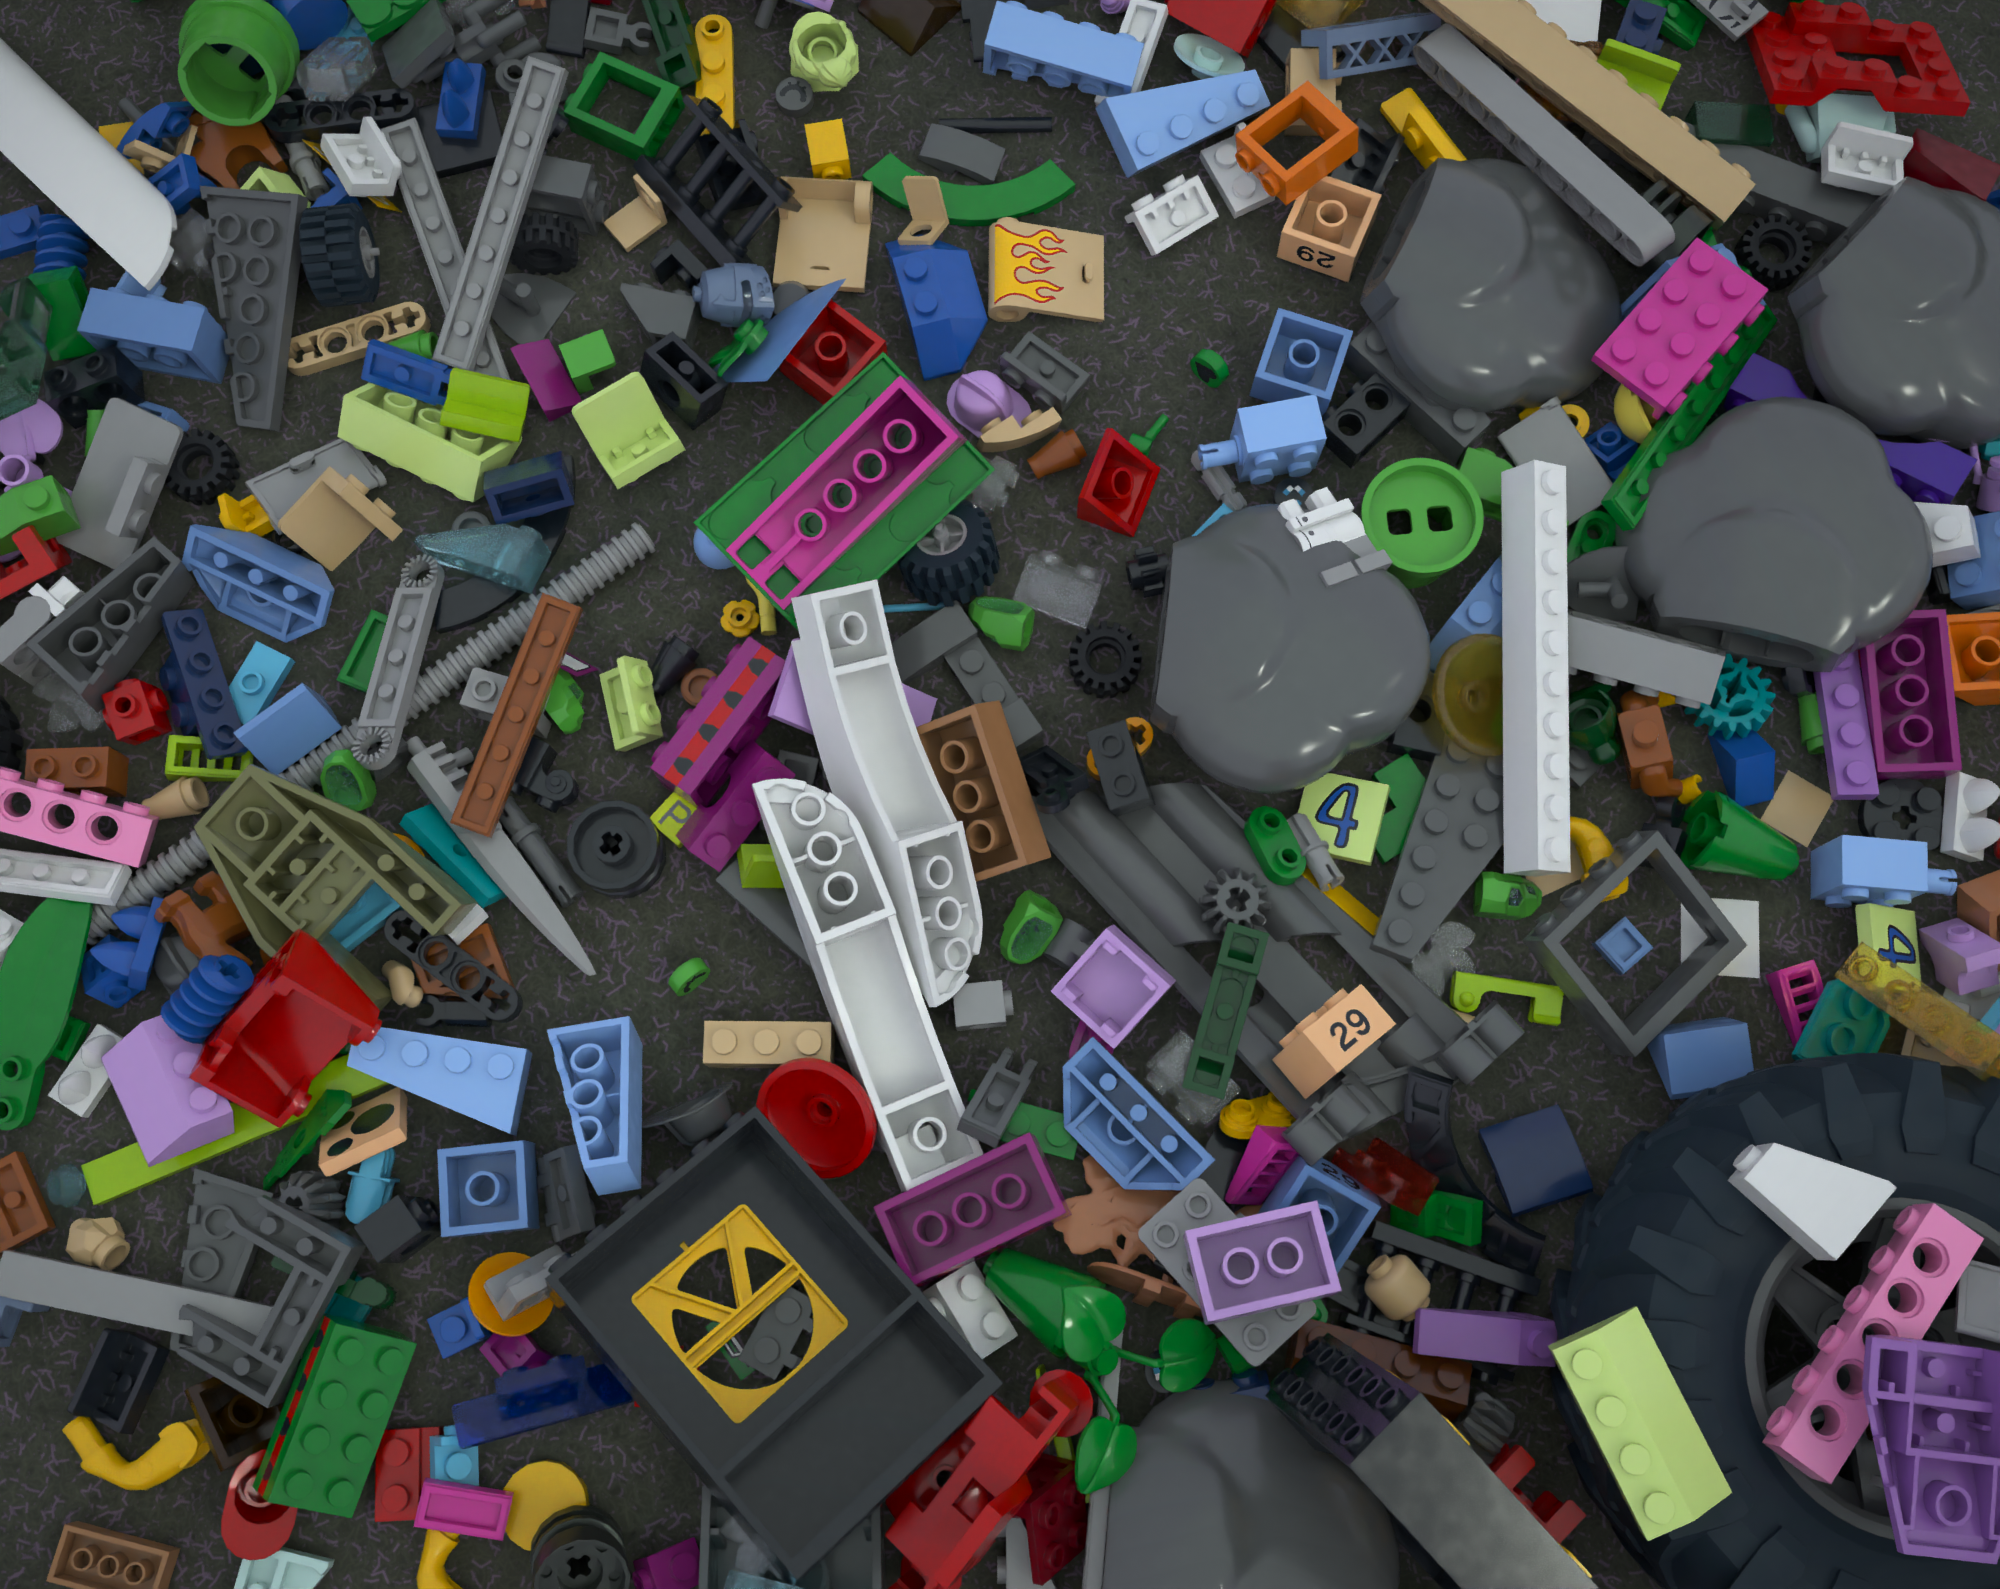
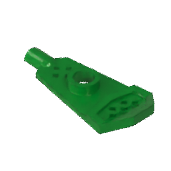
M325 1090L279 1153L275 1165L264 1177V1190H270L279 1177L282 1178L302 1155L306 1156L313 1150L321 1134L325 1136L352 1107L351 1093L345 1090Z

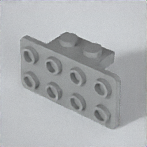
M111 398L106 405L70 497L81 528L57 536L56 540L58 543L112 569L118 567L136 552L184 434L183 429L123 399Z
M1197 1178L1139 1229L1138 1237L1201 1309L1183 1239L1184 1233L1187 1230L1245 1216L1241 1212L1235 1215L1203 1179ZM1308 1301L1214 1323V1325L1251 1366H1259L1316 1313V1305L1313 1301Z

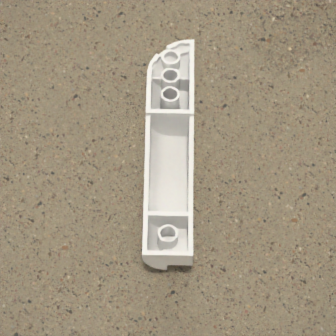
M876 579L791 598L800 639L791 641L807 712L831 792L851 810L864 831L897 912L895 915L920 991L929 1007H937L953 997L969 978L966 971L973 955H978L981 947L983 931L982 909L963 821L956 820L937 781L905 697L894 658L878 581Z

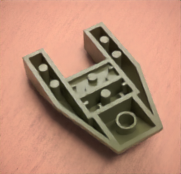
M249 764L194 826L256 944L272 958L297 929H302L319 941L380 1009V1012L392 999L391 991L329 933L371 885L376 882L432 936L452 933L478 904L448 874L373 818L254 764Z

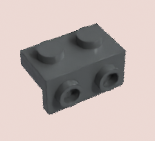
M1030 331L1027 332L1011 353L1004 351L1000 356L1002 376L1011 386L1017 389L1023 387L1032 394L1034 401L1045 410L1054 407L1060 415L1067 410L1090 381V374Z

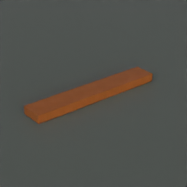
M542 593L450 823L492 838L583 612L581 607Z

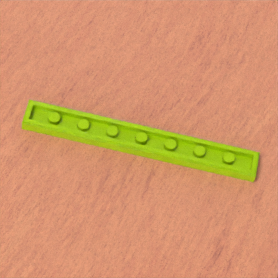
M349 1054L330 1061L311 1081L307 1093L311 1094L312 1098L308 1106L299 1117L292 1115L281 1128L232 1102L230 1106L234 1117L235 1133L151 1167H148L138 1142L81 1165L93 1205L105 1204L303 1121L326 1089L345 1090L351 1093L353 1100L389 1085V1083L347 1066Z

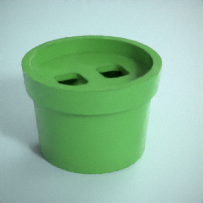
M196 0L185 12L182 19L178 41L180 54L178 80L181 90L189 103L208 119L224 125L245 126L256 123L270 112L276 100L290 87L300 63L297 38L284 16L264 0ZM210 44H229L232 47L227 53L222 54ZM249 54L258 61L265 72L258 80L253 79L240 68V64Z
M1410 458L1391 464L1372 480L1363 498L1360 519L1363 523L1365 534L1377 551L1384 549L1392 560V564L1386 571L1396 576L1407 589H1413L1434 582L1442 574L1455 568L1473 551L1482 534L1484 513L1477 490L1471 481L1459 470L1435 459ZM1395 511L1408 512L1411 533L1391 534L1388 529L1387 513ZM1427 514L1433 517L1437 523H1442L1443 531L1430 530Z

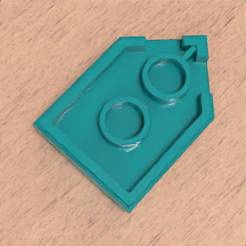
M1861 972L1827 982L1792 1052V1058L1795 1061L1816 1057L1878 1052L1890 1028L1888 1011L1882 1008L1878 990L1863 989Z

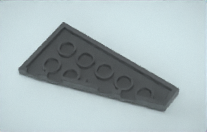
M200 186L201 199L207 201L209 219L205 220L206 231L208 235L212 236L215 255L211 259L219 314L220 319L226 322L228 339H224L225 353L231 355L234 375L230 379L236 424L245 428L280 432L301 261L299 228L302 213L307 208L308 198L292 193Z
M1446 729L1442 753L1440 756L1435 755L1431 760L1369 947L1370 950L1409 964L1504 844L1502 749Z

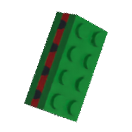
M324 1313L304 1351L252 1487L269 1503L352 1518L417 1343L394 1330Z

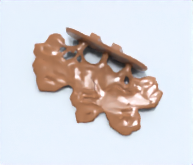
M1091 1155L1083 1159L1082 1164L1085 1170L1086 1183L1092 1188V1192L1087 1195L1065 1199L1072 1215L1053 1225L1057 1231L1063 1232L1064 1242L1068 1245L1071 1253L1084 1255L1099 1248L1110 1249L1117 1260V1264L1108 1262H1093L1089 1264L1087 1272L1093 1277L1114 1287L1134 1293L1132 1302L1149 1307L1153 1301L1175 1308L1172 1316L1178 1319L1193 1318L1195 1315L1203 1318L1199 1306L1182 1287L1173 1284V1278L1163 1273L1162 1280L1128 1268L1140 1254L1147 1255L1153 1262L1155 1261V1256L1140 1241L1138 1237L1139 1229L1181 1191L1123 1189ZM1263 1204L1244 1206L1234 1214L1237 1215L1241 1212L1245 1217L1256 1215ZM1121 1234L1126 1237L1124 1250L1117 1246L1116 1242L1117 1237Z

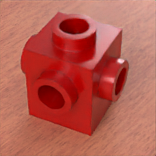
M135 678L127 679L115 684V690L101 695L105 705L102 711L103 718L107 726L114 731L116 740L137 745L172 731L166 714L169 704L165 694L157 686Z

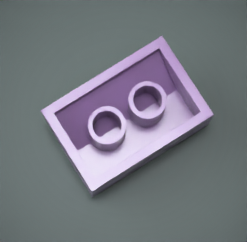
M161 1015L141 1022L101 1057L103 1066L148 1167L235 1133L233 1110L228 1099L189 1078L203 1047L202 1044H193L180 1038L164 1022Z

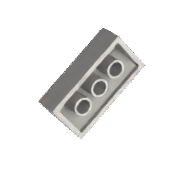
M1568 609V674L1576 675L1578 669L1594 673L1592 680L1603 684L1617 686L1618 680L1635 684L1633 691L1647 696L1658 697L1660 691L1676 695V703L1699 709L1701 703L1711 704L1726 657V650Z

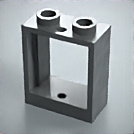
M542 155L524 214H527L529 217L532 216V213H540V216L550 213L553 214L554 218L561 216L565 218V222L571 221L574 224V228H577L578 233L597 236L600 224H604V221L608 219L609 202L604 198L602 184L597 180L592 164Z

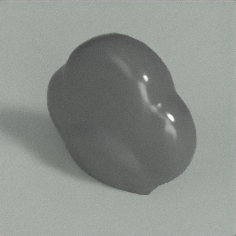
M1437 158L1421 174L1407 192L1384 236L1369 270L1360 299L1361 306L1383 338L1392 361L1404 378L1420 394L1439 403V406L1457 411L1460 408L1472 409L1474 412H1485L1486 414L1500 411L1507 407L1524 410L1526 408L1540 407L1556 396L1562 404L1581 394L1605 372L1592 362L1591 359L1595 352L1623 322L1621 299L1613 273L1599 251L1588 241L1578 213L1550 189L1531 169L1514 162L1496 158L1465 161Z
M1907 176L1871 203L1822 253L1787 296L1792 313L1798 324L1804 360L1814 384L1826 402L1850 414L1867 426L1874 434L1883 436L1908 435L1922 443L1936 442L1929 439L1943 440L1948 442L1942 443L1955 449L1984 445L2000 439V209L1971 194L1935 187Z
M1787 396L1766 398L1742 404L1722 414L1691 445L1666 455L1667 460L1663 466L1652 469L1647 479L1649 490L1645 495H1641L1640 502H1642L1649 496L1646 511L1635 528L1622 531L1616 523V546H1628L1624 559L1627 579L1633 592L1650 612L1649 619L1654 632L1726 650V654H1731L1732 658L1736 660L1747 658L1748 662L1780 668L1790 667L1802 668L1804 671L1832 672L1847 658L1849 653L1875 643L1893 632L1905 621L1920 602L1928 586L1933 566L1932 542L1926 520L1912 499L1895 483L1885 450L1874 433L1862 422L1842 409L1806 398Z
M1261 504L1233 511L1206 527L1197 536H1190L1173 543L1165 576L1150 711V722L1163 732L1171 734L1183 751L1205 773L1231 787L1260 794H1278L1305 787L1330 772L1344 756L1366 750L1386 740L1405 722L1413 711L1424 690L1431 665L1430 636L1420 609L1405 585L1385 569H1376L1362 574L1353 562L1361 557L1342 541L1335 540L1316 545L1303 552L1285 526L1288 520L1278 511L1277 508L1280 504ZM1302 508L1304 513L1311 511L1309 509ZM1351 561L1359 575L1326 588L1319 574Z
M1232 1379L1215 1380L1213 1386L1207 1389H1189L1184 1392L1170 1394L1149 1411L1138 1424V1427H1132L1137 1438L1135 1459L1128 1471L1118 1481L1110 1485L1102 1589H1398L1401 1574L1399 1545L1385 1505L1353 1470L1336 1456L1315 1450L1270 1401L1247 1395L1230 1394L1240 1388Z

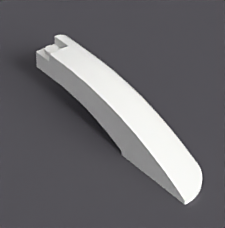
M0 38V151L143 287L150 291L163 275L174 252V249L169 245L171 232L177 230V220L172 205L127 158L96 131Z
M784 778L753 783V792L770 846L820 991L851 1073L871 1100L877 1122L876 1136L882 1151L887 1154L901 1192L908 1191L983 1155L977 1139L957 1130L961 1116L966 1109L951 1075L920 991L895 915L897 912L860 823L839 798L830 792L827 793L811 786L805 781Z

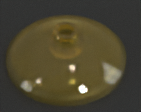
M1486 633L1470 635L1453 643L1438 662L1432 686L1434 709L1444 732L1458 747L1478 756H1497L1503 754L1502 637Z

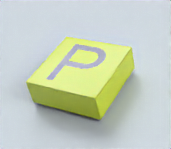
M673 792L652 814L650 819L662 834L677 847L681 848L683 844L676 837V834L697 808Z

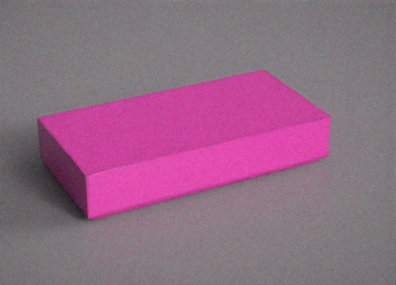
M425 1477L413 1527L503 1541L514 1492Z

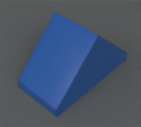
M1752 729L1746 738H1741L1736 731L1729 740H1725L1721 730H1717L1713 736L1708 735L1728 797L1742 807L1772 800L1774 797L1775 750Z

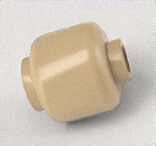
M1382 1255L1369 1265L1367 1269L1369 1277L1365 1283V1292L1389 1320L1402 1319L1408 1322L1415 1319V1311L1418 1308L1428 1307L1431 1285L1406 1255H1395L1389 1258L1387 1255Z

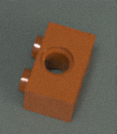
M109 746L27 749L24 780L37 783L38 778L54 780L65 784L63 791L80 795L81 790H89L104 794L108 798L126 797L129 758Z

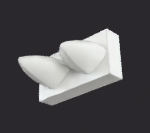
M1956 772L1946 777L1940 845L1941 853L1967 862L1983 861L1984 849L1994 844L2000 838V824L1987 818V808L2000 796V788L1995 783L1962 772Z
M97 1024L48 1096L77 1115L88 1118L111 1085L101 1057L124 1037L105 1025Z

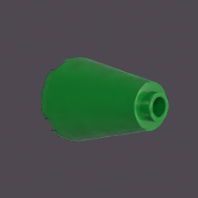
M1704 791L1692 801L1685 811L1682 821L1688 823L1686 828L1688 837L1680 859L1688 869L1781 881L1796 871L1800 859L1797 846L1724 793Z
M1005 1248L1001 1253L998 1251L993 1252L986 1261L982 1271L987 1275L985 1285L1045 1348L1060 1360L1067 1357L1060 1338L1063 1309L1061 1288L1069 1285H1091L1103 1289L1106 1288V1284L1097 1278L1011 1248Z

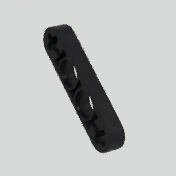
M401 88L274 104L270 112L264 117V121L271 137L275 141L295 143L303 142V140L322 139L323 133L359 134L362 119H354L351 117V114L360 107H366L371 110L368 117L373 118L379 129L412 118L417 120L418 110L412 94ZM397 105H403L401 112H395ZM382 106L383 115H379L377 107ZM321 112L332 114L331 120L326 124H316L313 122V118ZM300 117H304L306 125H301L303 123ZM289 119L285 127H279L282 125V120Z
M406 910L397 911L388 917L384 926V934L390 944L485 1016L499 1023L513 1021L519 1016L523 1008V999L517 989L445 935L432 936L430 934L427 936L428 931ZM402 922L407 925L412 922L411 930L424 938L420 941L419 945L406 936L400 937L401 932L397 928ZM443 943L447 946L448 957L440 965H431L427 959V952L433 945ZM469 967L477 968L480 973L478 985L470 990L462 989L459 984L460 974ZM488 988L502 997H505L508 993L510 994L507 1002L511 1006L507 1011L499 1009L496 1013L494 1012L497 1007L496 1003L483 995Z

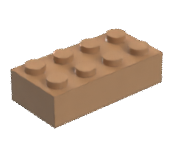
M74 1521L64 1525L46 1581L73 1589H168L181 1548Z

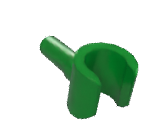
M1162 414L1147 431L1145 437L1132 433L1129 443L1148 457L1153 441L1167 424L1169 418Z

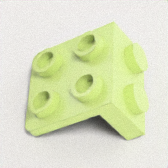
M639 372L630 373L572 408V415L600 464L617 489L636 481L640 476L685 451L681 440L664 418L645 379Z

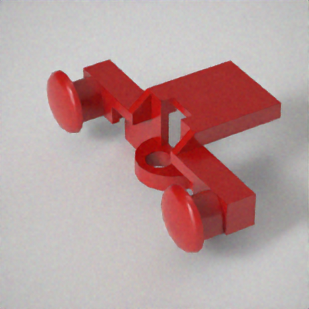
M1060 1369L1045 1372L1036 1380L1030 1392V1407L1019 1419L994 1396L990 1395L963 1430L976 1443L925 1510L911 1499L886 1531L885 1536L904 1555L901 1561V1577L888 1589H960L962 1576L980 1562L994 1544L1000 1532L1033 1493L1026 1474L1055 1436L1066 1438L1077 1435L1089 1423L1093 1414V1397L1089 1386L1080 1376L1071 1371ZM978 1481L995 1498L985 1506L974 1521L957 1504L975 1482Z

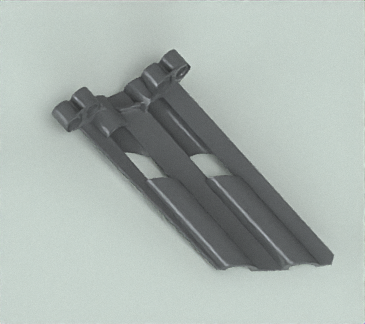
M1167 783L1150 786L1156 805L1116 817L1109 810L1105 795L1098 796L1097 793L1083 790L1070 799V805L1066 809L1053 814L1040 812L1036 803L1038 796H1032L1049 849L1129 937L1176 980L1173 985L1201 1016L1212 977L1183 946L1203 942H1219L1222 944L1226 926H1224L1221 932L1215 934L1212 929L1218 921L1215 918L1210 921H1203L1201 917L1204 912L1211 909V907L1199 904V898L1202 895L1209 894L1205 890L1204 884L1207 880L1217 882L1216 874L1219 870L1223 869L1231 878L1235 867H1240L1243 872V880H1246L1254 872L1258 877L1253 886L1255 888L1261 885L1268 886L1269 891L1259 898L1272 903L1269 911L1261 912L1267 921L1262 927L1253 924L1254 929L1270 933L1256 979V983L1264 990V995L1259 1003L1248 1008L1236 1054L1296 1119L1281 1135L1311 1167L1336 1144L1354 1138L1402 1112L1405 1107V1091L1412 1066L1453 1079V1085L1462 1081L1467 1086L1525 1033L1521 1026L1496 1000L1491 1002L1471 1022H1465L1399 960L1370 950L1369 947L1373 936L1303 875L1295 883L1288 886H1281L1271 882L1263 873L1245 836L1244 824L1246 819L1208 785ZM1282 856L1286 862L1290 863L1287 857ZM1231 895L1226 903L1231 910L1236 906V912H1239V909L1244 904L1240 897L1234 900V895ZM1308 935H1331L1381 987L1384 997L1379 1005L1396 1025L1305 1100L1272 1059L1284 1049L1279 1044V1041L1308 1015L1320 1009L1336 992L1294 949L1288 940Z

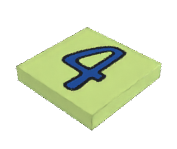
M1327 773L1319 780L1304 787L1298 813L1305 814L1321 841H1326L1329 844L1327 851L1332 858L1371 866L1390 786Z
M1872 903L1856 905L1855 913L1863 989L1900 994L1922 993L1915 911Z

